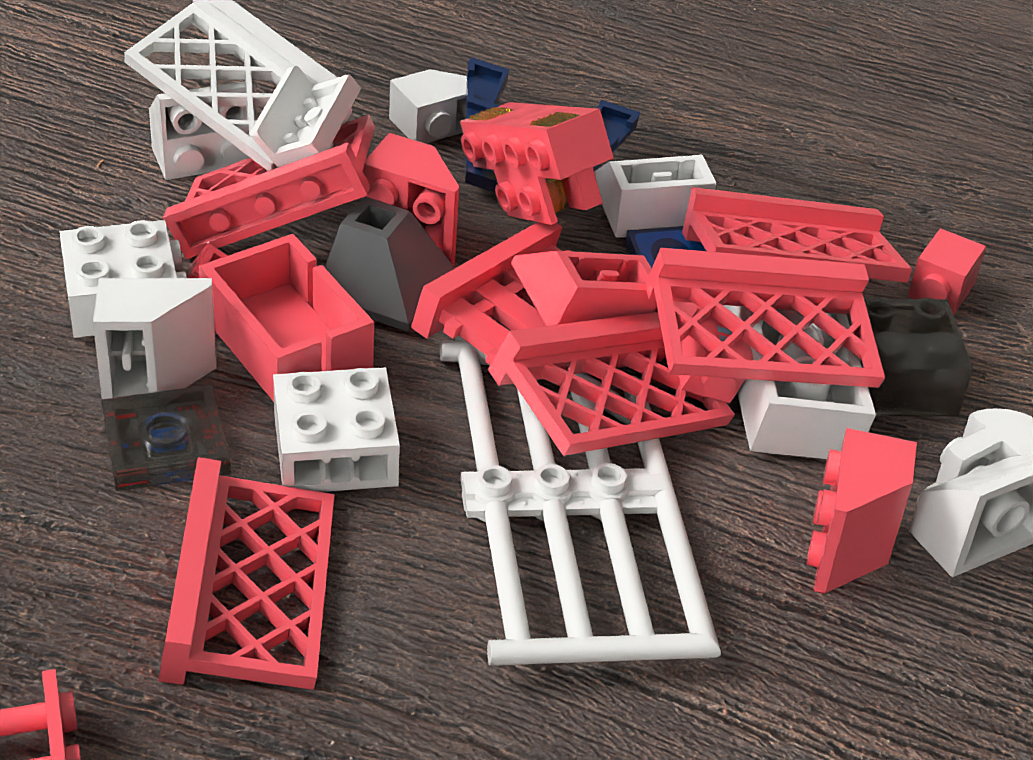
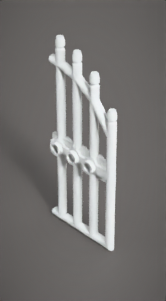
M460 336L455 337V341L441 340L440 360L459 362L477 472H461L464 511H466L467 518H478L486 522L506 638L505 640H488L487 656L489 666L719 657L721 650L660 439L637 442L644 468L623 469L616 464H612L608 450L604 448L585 452L589 469L566 470L559 465H555L549 434L517 389L533 470L508 471L506 468L499 466L481 364L489 365L485 362L487 355ZM588 373L574 374L599 387L601 385L600 381ZM609 389L610 392L622 397L612 389ZM623 390L625 399L635 403L636 396ZM571 392L574 402L594 411L596 403ZM646 401L644 408L651 411L649 402ZM604 408V411L625 425L630 424L631 420ZM578 423L580 433L588 432L589 427ZM657 513L690 633L654 634L624 514ZM567 515H592L602 520L629 635L593 636ZM535 516L544 521L568 637L531 639L509 517Z

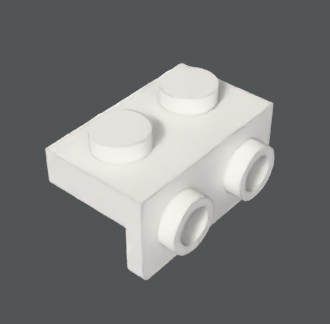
M297 65L289 67L253 126L250 135L278 168L332 149V142L341 125L350 117L352 113L351 107L361 87L350 74L314 85Z

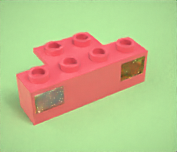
M509 102L498 107H492L486 111H481L479 114L470 115L469 118L460 121L464 134L461 137L464 154L473 163L474 167L494 170L498 182L495 187L496 197L501 208L507 212L508 216L552 225L558 222L555 213L564 209L567 200L570 208L588 210L603 204L593 167L612 160L614 157L600 109Z

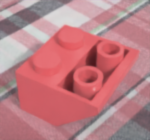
M388 133L365 161L363 172L370 184L369 193L366 197L410 211L455 268L459 185L434 146Z
M548 251L515 255L511 262L546 326L652 313L657 308L656 300H648L646 281L652 268L643 255Z
M846 428L841 450H829L823 484L831 485V489L819 490L812 524L823 527L822 532L813 530L806 562L808 566L817 567L813 591L824 594L889 563L913 484L917 442Z

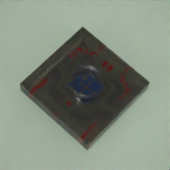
M213 385L101 400L116 492L194 480L198 457L221 461L219 475H231V461Z

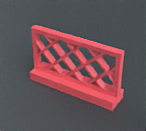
M369 114L341 125L332 142V149L271 171H267L253 159L247 158L195 178L185 202L168 207L162 218L165 220L174 239L179 240L183 255L186 259L199 255L207 243L220 248L365 197L369 193L370 184L363 172L375 125Z
M696 187L691 189L682 234L688 241L701 242L706 251L865 264L868 278L906 283L909 282L912 271L908 263L880 233L884 215L878 209Z
M660 248L647 278L646 288L648 300H656L669 374L877 388L880 387L885 379L862 293L869 282L865 264ZM673 301L695 303L702 310L691 318L674 305ZM723 305L743 306L754 314L744 322ZM775 309L796 310L805 318L798 325H795ZM826 313L850 314L852 325L846 329ZM709 316H712L733 332L723 342L700 325ZM760 320H764L785 337L774 345L754 330L753 327ZM812 323L836 340L828 349L804 332ZM689 335L711 353L707 357L683 356L681 341ZM742 339L764 357L759 361L746 360L731 347ZM791 343H794L816 361L812 364L798 363L783 351ZM844 346L862 360L864 368L850 367L838 358L835 353Z
M658 312L511 330L508 332L488 368L498 386L514 384L563 456L727 426L735 415L724 401L681 390L679 375L669 374L667 367L657 363L666 358ZM629 367L642 373L641 380L617 368ZM588 373L601 379V385L599 387L574 374ZM651 378L675 389V396L650 385ZM545 379L560 386L558 394L540 386L536 380ZM610 385L636 396L635 403L610 392ZM568 391L596 403L594 411L568 399ZM685 396H690L702 402L707 411L685 402ZM647 401L670 412L671 416L664 418L645 409V402ZM604 408L631 420L630 424L622 425L603 416ZM561 415L589 427L588 432L573 434Z
M198 457L158 681L184 685L186 671L314 690L318 672L335 494L219 475L221 461ZM227 498L251 501L259 511L241 519L226 504ZM293 509L318 512L319 520L301 529L286 513ZM272 521L287 537L268 546L253 530ZM239 538L254 554L235 564L220 547ZM296 548H299L314 563L298 573H295L280 558ZM266 565L282 582L263 592L247 575ZM217 567L221 572L215 575ZM312 582V588H310L307 584ZM233 583L248 601L228 611L212 593ZM293 592L309 610L290 620L274 603ZM260 611L277 629L256 640L240 622ZM210 614L214 619L208 622ZM306 628H307V636L302 632V631L305 630ZM224 630L242 647V649L232 655L203 651L205 641ZM288 640L304 656V664L300 666L280 663L268 650Z

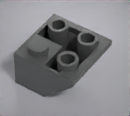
M365 196L341 222L325 269L372 320L409 332L423 286L454 269V266L410 211Z

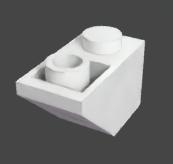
M429 69L390 80L389 119L408 139L425 144L463 133L460 121L466 119V76Z

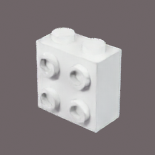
M139 220L130 224L101 227L83 226L78 229L59 231L74 338L94 336L93 317L99 278H187L185 271L176 272L182 270L180 244L178 239L169 240L165 220Z
M386 367L273 375L274 416L282 486L317 492L398 486L400 444Z

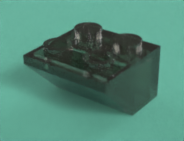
M877 297L864 299L885 379L879 388L868 387L876 416H959L973 372V366L948 300L932 298L882 299ZM846 314L849 325L851 326L852 321L850 314Z

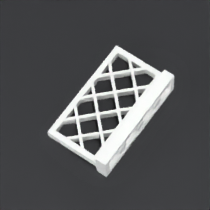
M193 0L191 5L124 52V62L267 171L278 167L252 139L250 132L257 121L254 120L253 107H265L273 93H252V80L269 81L277 87L287 68L296 65L314 85L338 78L233 0ZM193 24L205 33L208 39H180L179 33ZM152 52H174L175 65L153 64L146 57ZM180 53H209L210 66L181 65ZM215 53L233 54L244 62V66H216ZM181 79H210L211 92H190L181 85ZM216 80H245L246 93L217 92ZM218 106L247 107V120H227L218 113Z

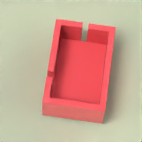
M294 234L199 265V278H212L215 332L273 402L274 374L373 368L374 321L323 265L317 266V259Z

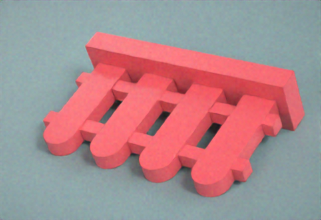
M537 222L423 286L411 328L426 339L441 330L452 339L460 336L487 355L485 362L491 365L509 332L505 327L510 330L546 326L538 310L534 308L535 305L511 262L515 255L562 251L556 245L563 227L558 223L550 225Z

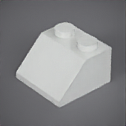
M1033 455L1009 457L988 466L981 465L972 469L968 474L945 483H934L924 491H921L916 502L917 507L909 532L951 577L1033 544Z

